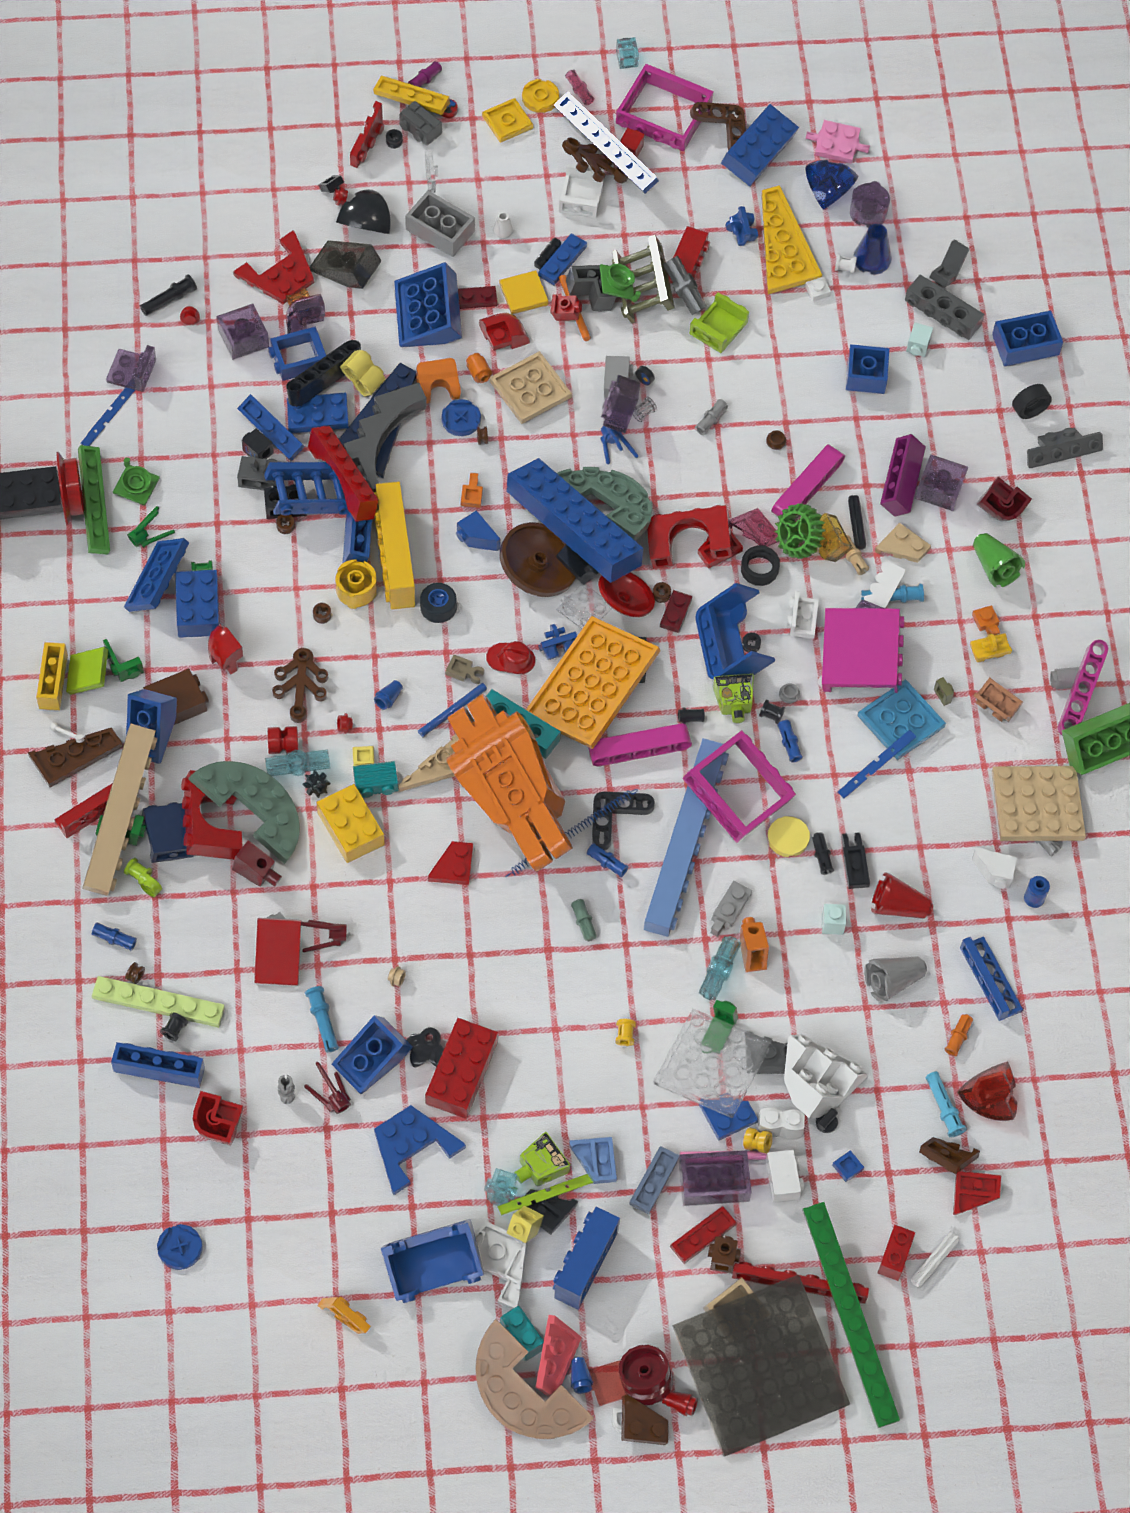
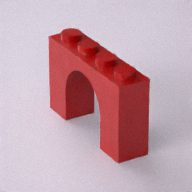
M715 505L710 508H695L690 511H675L671 514H655L651 516L647 532L649 555L653 569L673 566V539L679 532L688 528H698L709 535L710 551L713 560L733 557L727 506Z
M190 770L181 783V789L184 790L182 808L185 809L183 827H186L184 846L187 847V854L235 860V856L243 847L242 831L220 829L206 822L200 812V805L213 801L188 780L195 772ZM232 795L224 804L233 805L237 798Z

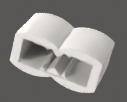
M776 1108L761 1109L758 1118V1132L769 1131L772 1133V1138L781 1136L786 1139H799L804 1131L805 1114L794 1109L783 1112Z

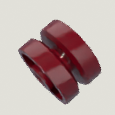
M638 1345L629 1349L622 1356L619 1363V1376L626 1395L631 1396L644 1405L656 1404L669 1395L673 1386V1377L667 1357L658 1347Z

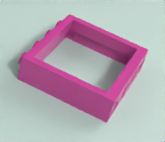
M645 64L616 111V124L624 128L638 130L657 142H662L674 149L684 151L701 122L693 119L682 136L628 112L646 83L695 103H712L714 91Z
M742 730L689 770L682 778L736 843L796 795L792 786L785 782L780 776L779 771L768 762L765 754L758 750L752 743V739ZM735 744L781 798L747 826L742 823L700 773L701 770Z

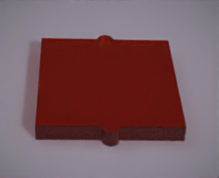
M620 1360L589 1369L594 1382L592 1391L595 1393L599 1406L622 1400V1396L626 1395L619 1376Z

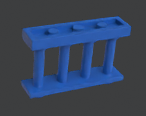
M269 463L264 473L266 481H276L280 498L273 510L274 514L285 516L290 514H347L348 509L342 486L336 473L328 463ZM284 480L295 481L299 500H288ZM303 480L314 481L318 499H307ZM322 480L333 481L337 499H326Z

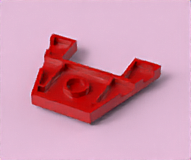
M294 230L279 239L280 244L289 253L284 259L260 275L246 262L234 270L233 275L237 279L241 278L246 281L248 285L259 288L264 294L282 304H285L315 283Z

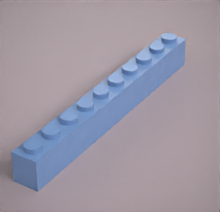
M703 738L694 767L723 744ZM724 752L700 771L714 789L716 783H721L724 771L720 770L722 765L726 766L729 753ZM687 786L644 922V930L667 937L670 930H675L678 918H675L676 911H681L684 900L680 899L682 892H687L689 881L686 878L688 874L692 875L695 862H692L694 855L698 856L701 846L698 840L699 837H704L707 827L703 824L705 819L709 820L711 815L708 808L689 786Z

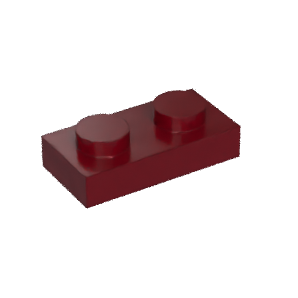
M496 286L458 289L460 309L497 306Z
M673 590L661 619L660 627L679 633L693 596Z

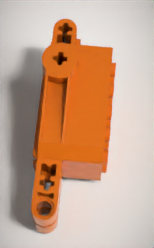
M481 694L467 704L469 711L463 706L448 716V720L459 740L451 745L454 753L448 756L446 760L459 783L495 824L514 836L527 861L538 872L553 862L550 853L555 859H558L573 849L572 844L557 818L562 816L565 799L548 772L534 734L522 715L517 711L510 716L504 711L497 714L488 698Z

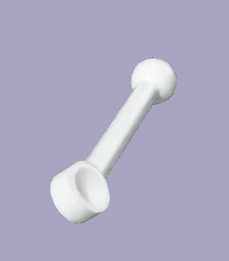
M53 723L50 727L52 731H59L75 738L78 743L84 741L82 734L76 735L60 728L56 723Z

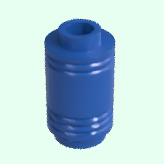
M1035 876L1030 879L1024 894V901L1028 906L1038 908L1044 904L1050 889L1049 881L1046 878Z

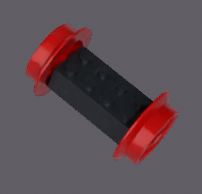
M58 451L56 452L57 467L0 473V520L64 512L66 525H69L71 516L84 515L77 458L64 459Z

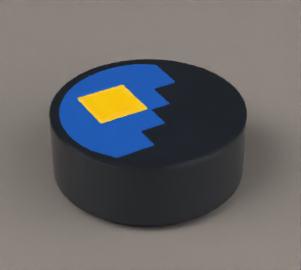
M640 366L635 371L637 379L644 385L648 386L655 380L653 372L646 366Z

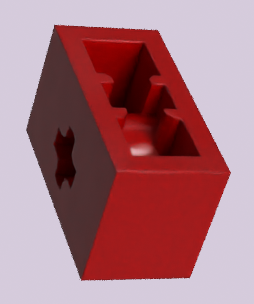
M894 1224L877 1272L878 1274L899 1281L916 1232Z

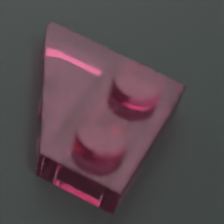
M759 508L730 519V529L733 526L743 532L742 536L755 541L756 544L768 547L777 543L775 539L778 537V534L774 532L776 529Z

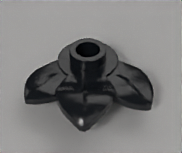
M429 1027L420 1034L410 1035L407 1041L413 1046L410 1050L412 1066L414 1068L419 1067L429 1060L437 1067L444 1051L440 1044L441 1035L439 1031ZM433 1035V1039L427 1042V1036Z

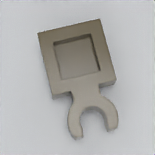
M453 655L445 675L465 682L466 678H470L474 684H480V678L475 675H484L485 670L479 666L473 668V661Z

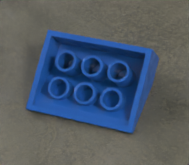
M446 262L394 281L400 347L447 344L462 338L457 274Z

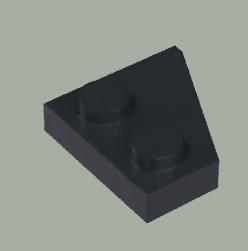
M530 1189L526 1195L537 1192V1190ZM557 1195L538 1203L532 1200V1205L527 1207L544 1215L540 1227L552 1235L575 1209L578 1201L575 1199H571V1201L559 1199Z

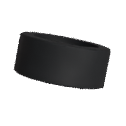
M1034 384L1019 392L1013 399L1012 406L1021 419H1030L1045 411L1052 402V397L1043 384Z
M757 545L745 551L741 561V573L747 582L756 586L768 585L776 579L779 573L780 559L772 548ZM754 558H764L772 564V569L768 573L759 574L753 572L748 567V563Z

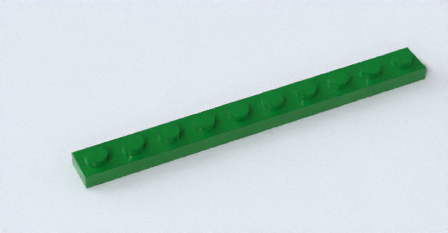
M825 1202L803 1208L805 1220L877 1428L899 1422L898 1412Z

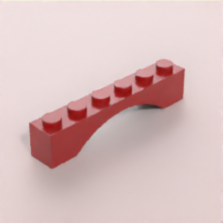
M330 426L312 428L308 449L315 459L325 461L336 473L344 492L347 509L354 520L374 519L378 498Z

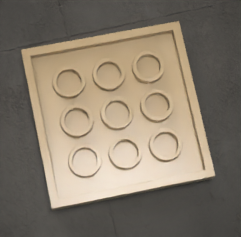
M1000 766L992 768L1000 841L1085 840L1086 834L1078 778L1073 766Z

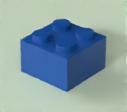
M850 344L845 390L885 394L888 381L890 348Z

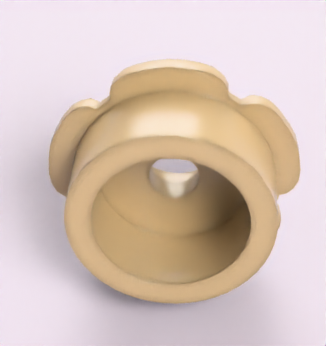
M400 966L390 970L388 981H390L392 987L395 985L400 987L403 984L406 971L401 969Z

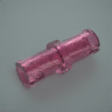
M575 70L568 71L565 78L573 87V92L578 94L585 106L590 105L594 101V97L587 89V84L580 79Z

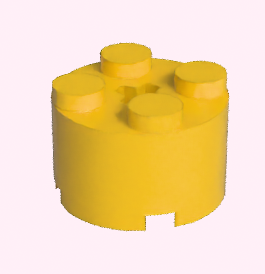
M349 560L339 566L335 576L336 594L339 600L349 608L356 609L357 607L369 604L376 597V572L369 563Z

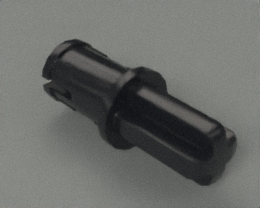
M822 832L814 833L812 835L815 848L814 856L818 859L820 873L827 875V870H829V873L834 871L829 856L831 851L827 848L824 834Z

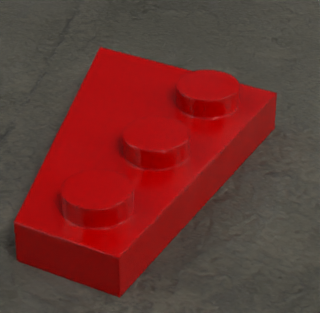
M375 101L373 105L374 113L372 117L368 116L365 121L364 134H359L350 152V166L358 168L359 164L365 161L368 150L374 147L378 134L381 135L384 130L382 103Z

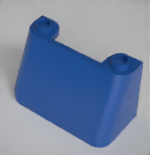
M471 1219L385 1244L381 1248L396 1301L402 1300L403 1303L416 1300L415 1295L461 1280H467L468 1284L481 1280L480 1276L484 1275Z

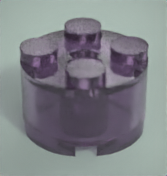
M877 181L864 183L855 188L850 204L852 220L858 225H867L866 227L874 228L883 224L890 205L888 191Z

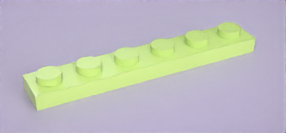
M101 976L97 977L92 993V999L169 1016L171 1012H175L188 1021L218 1028L225 1009L224 1004Z

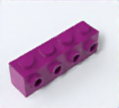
M912 434L898 437L895 440L880 505L894 517L911 512L926 446Z

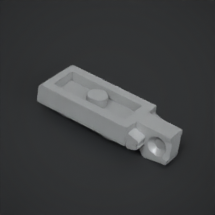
M733 880L713 913L711 920L714 921V924L711 927V934L718 937L724 927L727 929L732 927L751 896V889Z

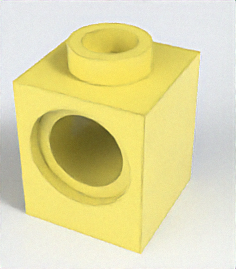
M523 1206L512 1215L507 1234L527 1243L538 1234L544 1215Z

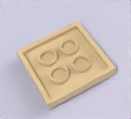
M540 351L490 377V383L521 424L572 398L570 390Z

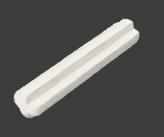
M951 1232L946 1236L911 1279L912 1284L918 1288L924 1284L959 1241L957 1235Z

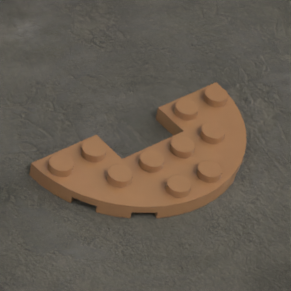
M495 1319L486 1330L480 1342L475 1368L478 1389L490 1413L511 1431L535 1439H555L572 1434L591 1422L594 1417L562 1385L544 1401L512 1369L528 1351Z

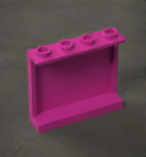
M825 608L822 666L823 692H831L832 687L894 688V692L898 693V686H902V673H899V666H903V654H899L900 647L904 646V635H900V628H904V616H901L900 609Z

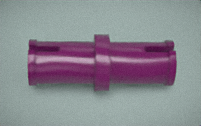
M434 61L426 69H421L417 76L408 81V84L421 87L425 83L428 84L432 77L442 71V66L439 62Z

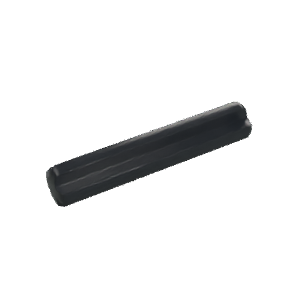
M850 495L848 497L854 544L857 549L863 550L866 548V539L860 500L858 495Z

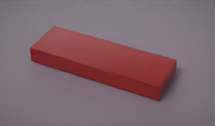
M721 1206L673 1242L670 1248L685 1264L708 1247L710 1243L712 1244L716 1237H721L736 1226L737 1222L724 1206Z

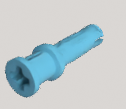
M936 1071L928 1074L925 1078L940 1108V1118L947 1126L948 1136L952 1138L963 1134L967 1128L959 1118V1110L953 1107L939 1072Z

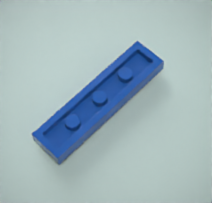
M250 394L237 408L289 460L292 461L304 449L305 446L253 395Z

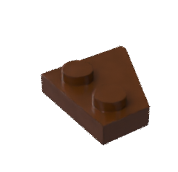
M932 1137L921 1145L919 1153L941 1165L947 1171L957 1174L979 1157L980 1150L973 1148L972 1152L959 1149L960 1144Z
M622 1396L621 1441L658 1445L668 1444V1420L631 1396Z

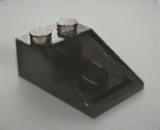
M328 240L309 268L311 272L346 287L363 289L382 260L372 244Z

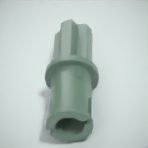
M578 899L572 902L571 907L577 919L576 924L580 926L584 940L589 942L596 939V933L591 922L592 916L588 914L584 900Z

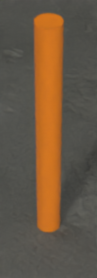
M566 275L559 276V281L565 296H570L566 283L567 277ZM579 313V319L576 320L583 340L588 341L591 337L582 314Z

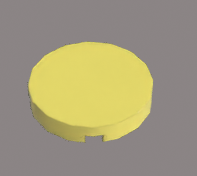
M784 816L776 819L771 824L767 838L770 848L776 854L783 857L797 856L806 850L810 840V832L802 820L791 816Z

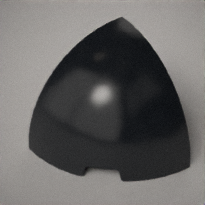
M370 189L361 190L355 193V197L351 201H346L343 204L336 223L389 234V208L383 196L377 191Z

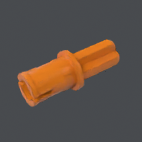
M962 1014L956 1028L951 1031L952 1036L945 1047V1052L949 1055L957 1056L963 1041L967 1040V1033L973 1022V1018L968 1014Z

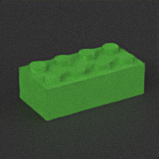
M1130 703L1062 730L1069 765L1073 766L1076 772L1083 775L1130 755Z

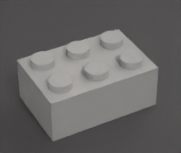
M427 190L405 215V227L407 231L454 257L475 232V217Z

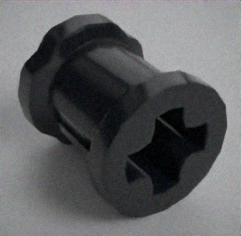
M766 699L759 716L770 718L778 724L786 707H778L769 703V700Z
M171 1012L168 1023L165 1027L161 1028L160 1033L169 1040L177 1041L179 1032L183 1026L188 1024V1021L180 1014Z

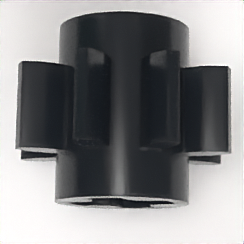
M314 770L313 774L305 775L307 779L302 785L308 788L306 793L309 796L314 793L319 798L320 794L328 793L326 789L331 783L325 780L327 775L324 772L319 775Z

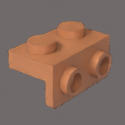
M990 677L980 691L973 695L977 699L975 702L984 710L987 707L994 711L992 715L1001 722L1003 719L1009 722L1024 703Z

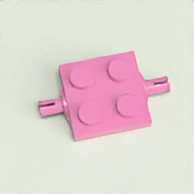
M824 120L822 129L818 134L808 131L806 134V139L816 141V156L852 164L853 157L857 151L868 153L870 145L859 143L861 128Z

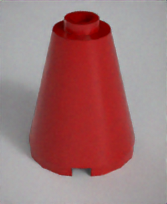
M885 872L882 875L885 876L884 881L879 880L872 898L875 909L871 908L872 913L921 919L931 915L933 904L929 897L890 873Z

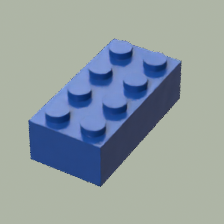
M769 104L728 150L721 164L751 187L792 140L799 127Z
M597 1206L593 1213L589 1211L583 1223L585 1224L583 1232L578 1231L573 1242L575 1244L573 1251L569 1250L564 1258L563 1271L558 1270L553 1280L554 1298L579 1310L619 1231L620 1218Z

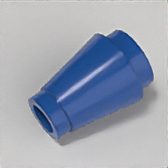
M394 680L376 692L375 704L383 710L391 708L403 689L402 684Z
M577 1357L572 1359L571 1388L578 1394L591 1391L594 1382L585 1358Z

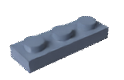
M660 1146L632 1196L629 1205L649 1215L673 1172L680 1155Z

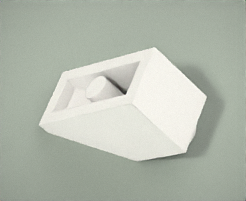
M976 847L972 861L986 881L997 888H1010L1017 857Z

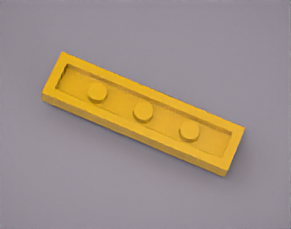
M382 75L373 88L375 95L408 105L416 101L427 111L443 115L450 102L449 96Z

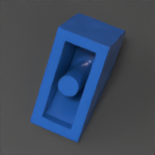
M477 510L457 522L456 535L468 547L493 551L500 550V537Z

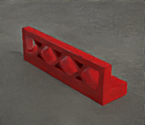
M113 783L54 819L55 824L66 838H69L99 819L101 815H104Z

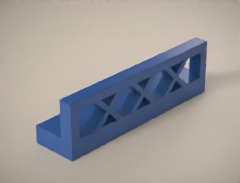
M971 936L963 939L960 949L998 1020L1001 1021L1021 1013L1023 1008L984 936L972 940ZM979 944L982 945L985 951L983 957L976 948ZM985 963L993 966L995 969L993 975L990 974ZM995 981L1003 984V993L1000 992ZM1005 1000L1011 1001L1015 1008L1010 1010Z

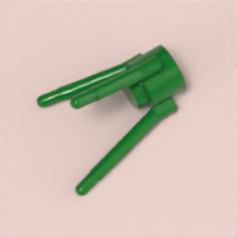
M158 506L134 530L127 534L135 547L142 545L144 548L152 542L175 533V530H170L147 540L149 534L144 528L159 514Z

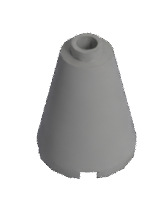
M920 957L869 960V963L864 968L865 981L867 986L871 985L874 991L871 992L872 996L877 1001L883 1002L923 978L926 974L927 966Z

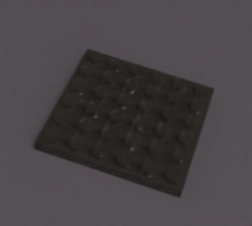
M799 1274L672 1325L723 1457L851 1405Z

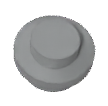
M787 683L780 688L779 697L783 702L794 703L799 699L800 691L795 684Z

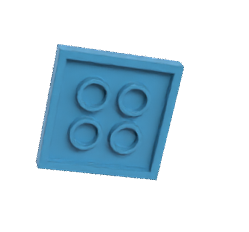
M906 679L902 681V686H898V693H895L894 688H892L860 710L857 715L886 748L890 747L908 730H911L916 735L914 740L894 756L897 760L939 732L946 725L944 720Z

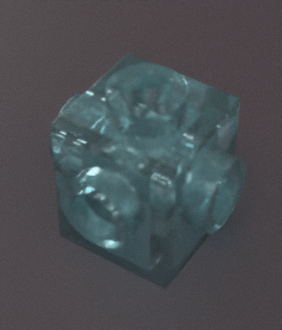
M496 1168L492 1179H487L484 1191L487 1192V1200H490V1203L496 1206L514 1200L518 1192V1187H515L517 1175Z

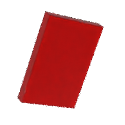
M257 919L254 983L298 986L302 920Z

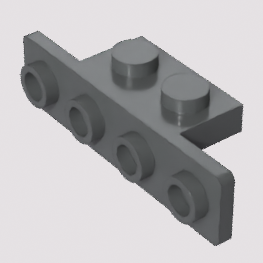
M1065 428L1063 431L1048 432L1045 435L1038 436V444L1040 446L1027 450V466L1035 468L1102 451L1103 435L1101 432L1082 436L1075 428Z

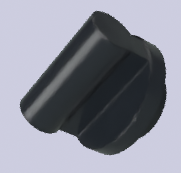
M831 1108L825 1115L816 1118V1127L819 1131L831 1133L837 1128L838 1119L836 1116L838 1112L835 1109Z

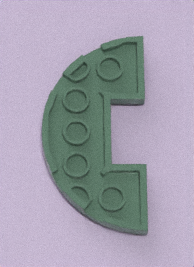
M583 467V470L572 471L570 468L557 472L559 476L584 497L593 494L615 509L606 516L635 541L647 530L651 521L652 503L648 498L647 491L633 478L615 470H611V472L600 471L599 467Z
M221 761L208 764L195 771L188 780L219 807L234 795L264 822L253 834V837L284 864L286 863L298 843L300 832L299 817L292 798L275 778L255 766L235 761Z

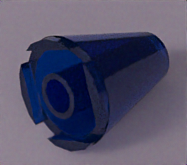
M882 224L871 225L854 251L853 257H857L855 266L860 271L871 272L870 274L872 275L881 274L891 264L892 255L888 232Z

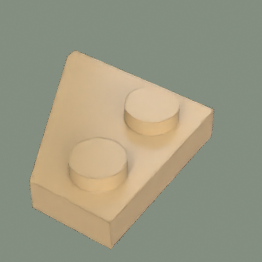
M899 523L878 544L875 552L881 554V552L893 554L895 558H905L908 561L918 563L929 552L931 545Z

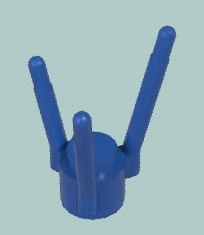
M607 423L601 428L603 436L600 439L603 444L606 464H610L607 443H615L620 451L623 450L619 438L634 457L638 458V454L622 435L621 430H617L614 423Z

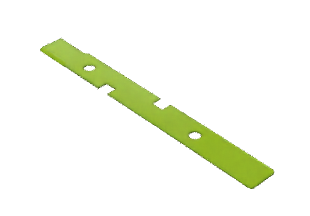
M588 1174L551 1186L549 1187L551 1191L546 1192L543 1189L497 1207L501 1215L521 1209L523 1206L532 1205V1200L538 1203L593 1183Z

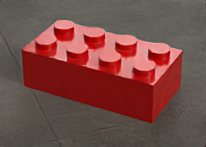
M457 1017L426 1091L425 1104L467 1119L498 1044V1032Z

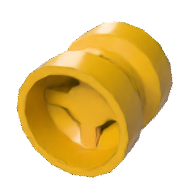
M748 1128L743 1139L744 1149L751 1151L757 1149L760 1153H768L772 1145V1133L769 1131L758 1132L755 1128Z

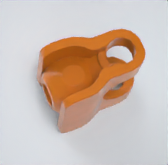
M453 358L417 364L416 382L421 385L426 396V404L430 403L431 390L435 387L446 388L452 400L460 399V384L456 362Z

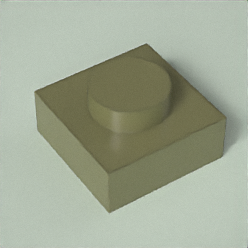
M942 677L936 680L934 691L943 706L951 703L954 689Z

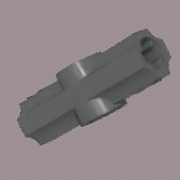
M679 256L665 262L663 266L672 280V286L677 295L685 302L691 315L707 307L697 290L698 286L695 279L687 272Z

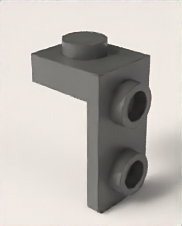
M954 239L947 250L942 264L932 271L929 278L934 280L936 284L944 287L954 282L969 252V248Z

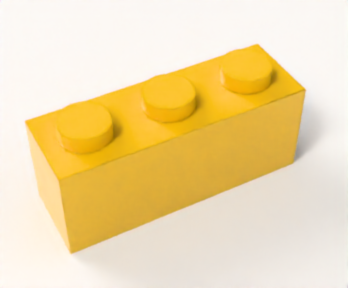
M44 642L36 695L39 709L60 710L68 658L65 643Z

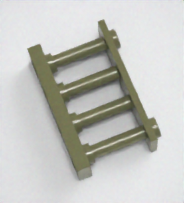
M656 235L648 237L649 246L646 249L628 256L621 257L617 250H613L614 259H612V264L626 265L647 256H651L653 260L649 265L632 272L635 278L650 272H654L656 277L650 282L633 287L635 295L636 291L643 293L657 288L659 291L657 296L632 305L630 299L622 298V315L624 318H628L631 324L635 323L634 313L657 304H663L667 311L675 308L669 276L663 266L666 262L663 246Z

